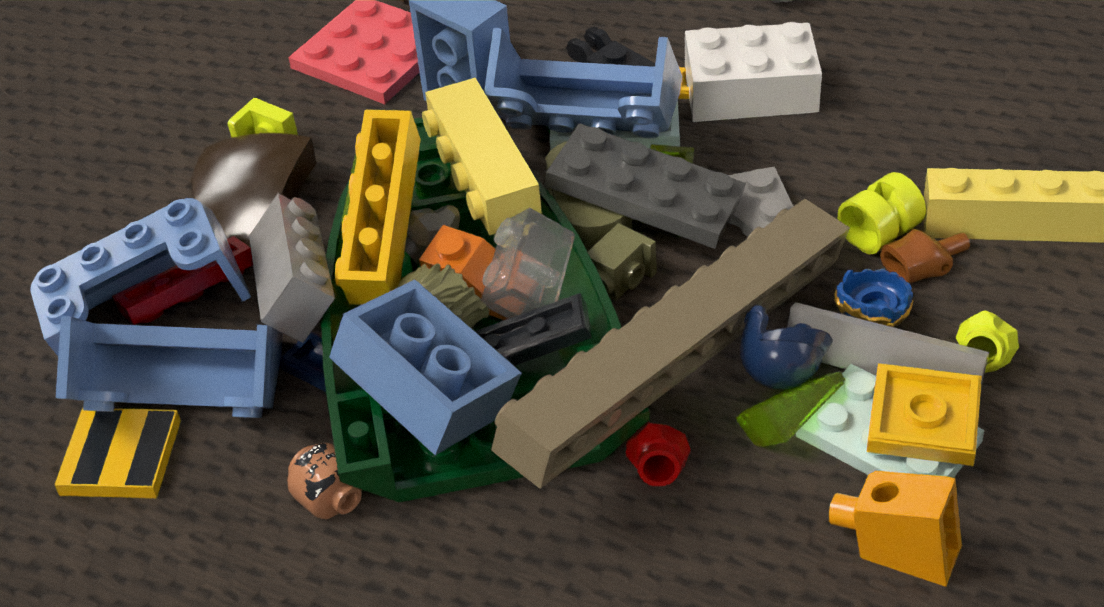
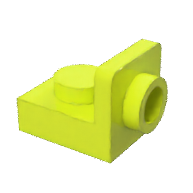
M257 98L249 101L228 121L231 138L258 133L298 135L292 112Z

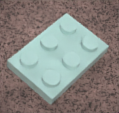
M853 364L847 367L796 425V437L867 475L874 471L954 478L963 467L961 464L866 452L876 376ZM979 427L976 449L982 443L984 430Z

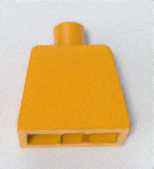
M874 471L868 475L859 497L836 493L831 501L829 509L830 524L856 530L859 554L862 559L945 587L947 586L962 547L956 478Z

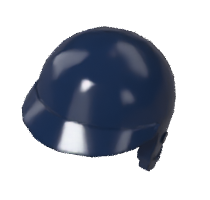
M755 305L744 317L745 325L740 341V358L746 372L756 382L772 389H792L804 384L815 375L820 367L823 356L833 343L832 337L829 333L811 328L810 325L805 323L796 324L794 327L766 330L769 321L766 308Z

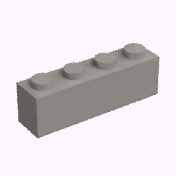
M278 193L249 235L260 318L262 323L303 343L331 305L335 296L315 209L300 198L294 197L290 200Z

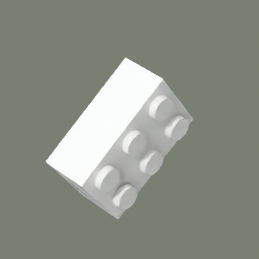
M787 22L780 25H745L735 28H702L700 30L685 31L687 87H689V101L693 122L819 112L822 72L809 23Z

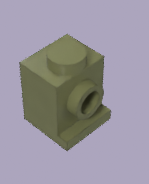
M619 223L588 251L609 298L615 301L628 289H635L641 283L644 275L652 278L657 273L656 241Z

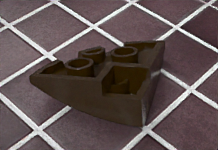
M258 133L221 140L206 147L193 171L191 179L193 199L200 201L212 210L221 224L227 239L235 236L251 247L249 235L276 195L279 193L290 200L294 197L300 198L298 191L317 164L312 138L283 133Z

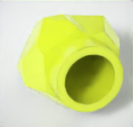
M986 310L962 322L956 335L958 344L989 352L985 373L999 370L1010 363L1019 348L1017 330L996 314Z

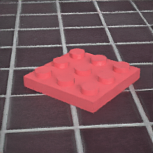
M355 0L288 57L291 69L382 104H386L420 73L411 13L377 0Z

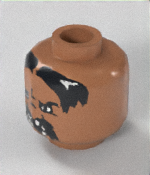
M320 443L301 449L290 462L287 479L288 490L293 498L315 517L329 519L338 513L342 515L347 514L359 504L362 489L340 482L333 444Z

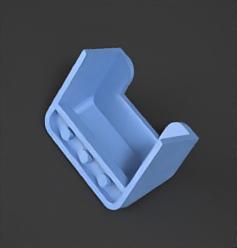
M493 28L484 93L498 116L506 120V125L513 129L528 130L531 129L532 125L548 126L552 131L569 133L581 123L589 127L599 128L611 135L616 134V130L633 131L635 136L642 138H657L660 132H665L669 129L681 91L682 74L668 37H659L655 67L521 59L503 29Z
M193 198L175 200L168 206L128 224L125 228L85 246L82 250L42 268L36 274L30 291L44 340L58 356L61 316H71L86 321L89 310L111 299L113 295L160 274L175 265L183 270H194L216 260L242 301L249 299L251 295L222 226L212 210Z

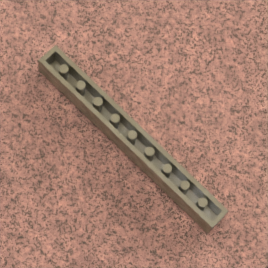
M803 199L789 210L786 208L782 209L771 223L764 228L760 226L755 228L748 238L737 247L733 245L728 247L721 257L710 266H701L686 283L680 287L677 285L672 286L663 298L652 307L644 306L625 326L619 330L617 328L611 329L598 345L588 352H578L568 365L554 376L550 374L544 376L527 395L518 401L516 399L508 401L495 418L497 429L491 451L541 489L741 336L745 325L744 317L755 305L765 307L768 315L831 267L838 259L850 227L807 199Z

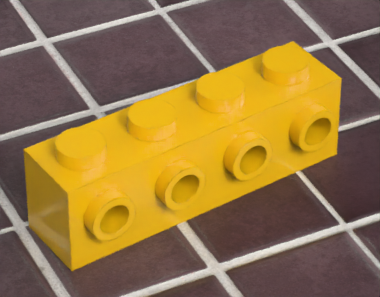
M364 111L361 133H358L356 137L355 150L357 160L355 172L351 174L349 180L350 203L348 215L344 216L342 222V252L335 265L336 285L341 286L349 304L363 305L397 288L401 279L421 141L411 111Z

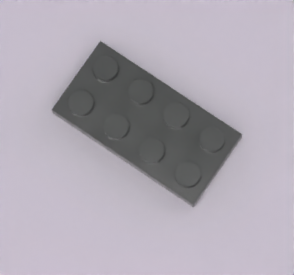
M581 123L578 124L547 170L544 183L545 187L714 249L717 247L733 216L746 185L745 182L731 178L727 174L711 171L689 163L683 158L672 157L647 148L641 143L631 142L608 134L599 128L589 127Z

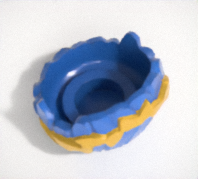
M864 269L862 272L853 273V270H847L843 277V282H840L837 286L834 300L840 312L847 316L895 327L910 314L913 305V292L911 291V285L903 277H899L896 272H888L885 269L875 271Z

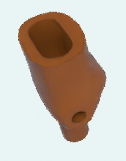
M913 229L901 239L883 245L880 257L883 266L889 272H896L899 277H903L906 282L911 284L922 279L940 277L947 274L953 266L952 255L968 250L970 248V241L965 233H959L937 241L925 232Z

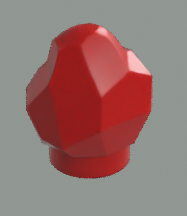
M653 422L645 423L626 443V457L638 470L640 478L645 483L658 487L668 485L678 477L685 467L691 451L684 433L668 425Z

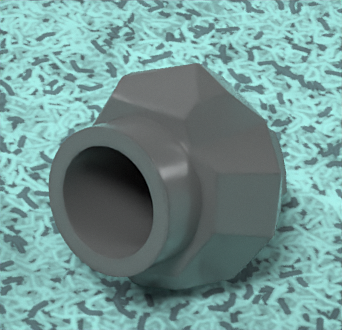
M446 205L435 211L430 208H424L410 212L405 252L419 267L421 266L420 257L442 225L458 230L460 222V212L455 206Z

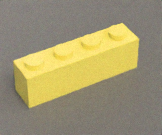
M472 78L425 92L428 110L422 112L424 127L430 138L436 136L437 149L444 164H451V173L457 190L459 192L466 191L467 205L473 219H481L489 235L541 220L539 183L477 79Z
M927 168L924 191L926 217L923 222L924 232L932 238H948L959 233H965L969 239L1104 243V172Z

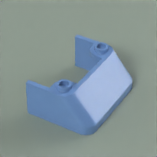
M61 316L56 398L84 401V411L114 412V402L233 407L232 417L262 418L263 408L273 409L282 354L283 333L268 325H257V331L95 324L71 316Z

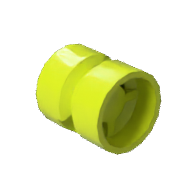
M892 172L871 184L867 190L861 191L843 202L838 209L837 218L840 222L850 227L846 239L864 253L871 255L879 252L883 245L895 241L898 236L904 235L919 225L926 217V204L919 188L911 179L901 173Z

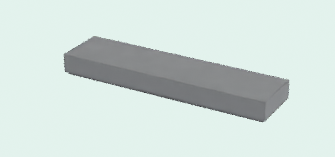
M796 302L790 309L787 328L794 327L799 323H805L810 325L811 328L829 333L832 337L833 343L823 356L821 363L847 369L850 364H853L875 376L878 363L982 376V386L989 352Z

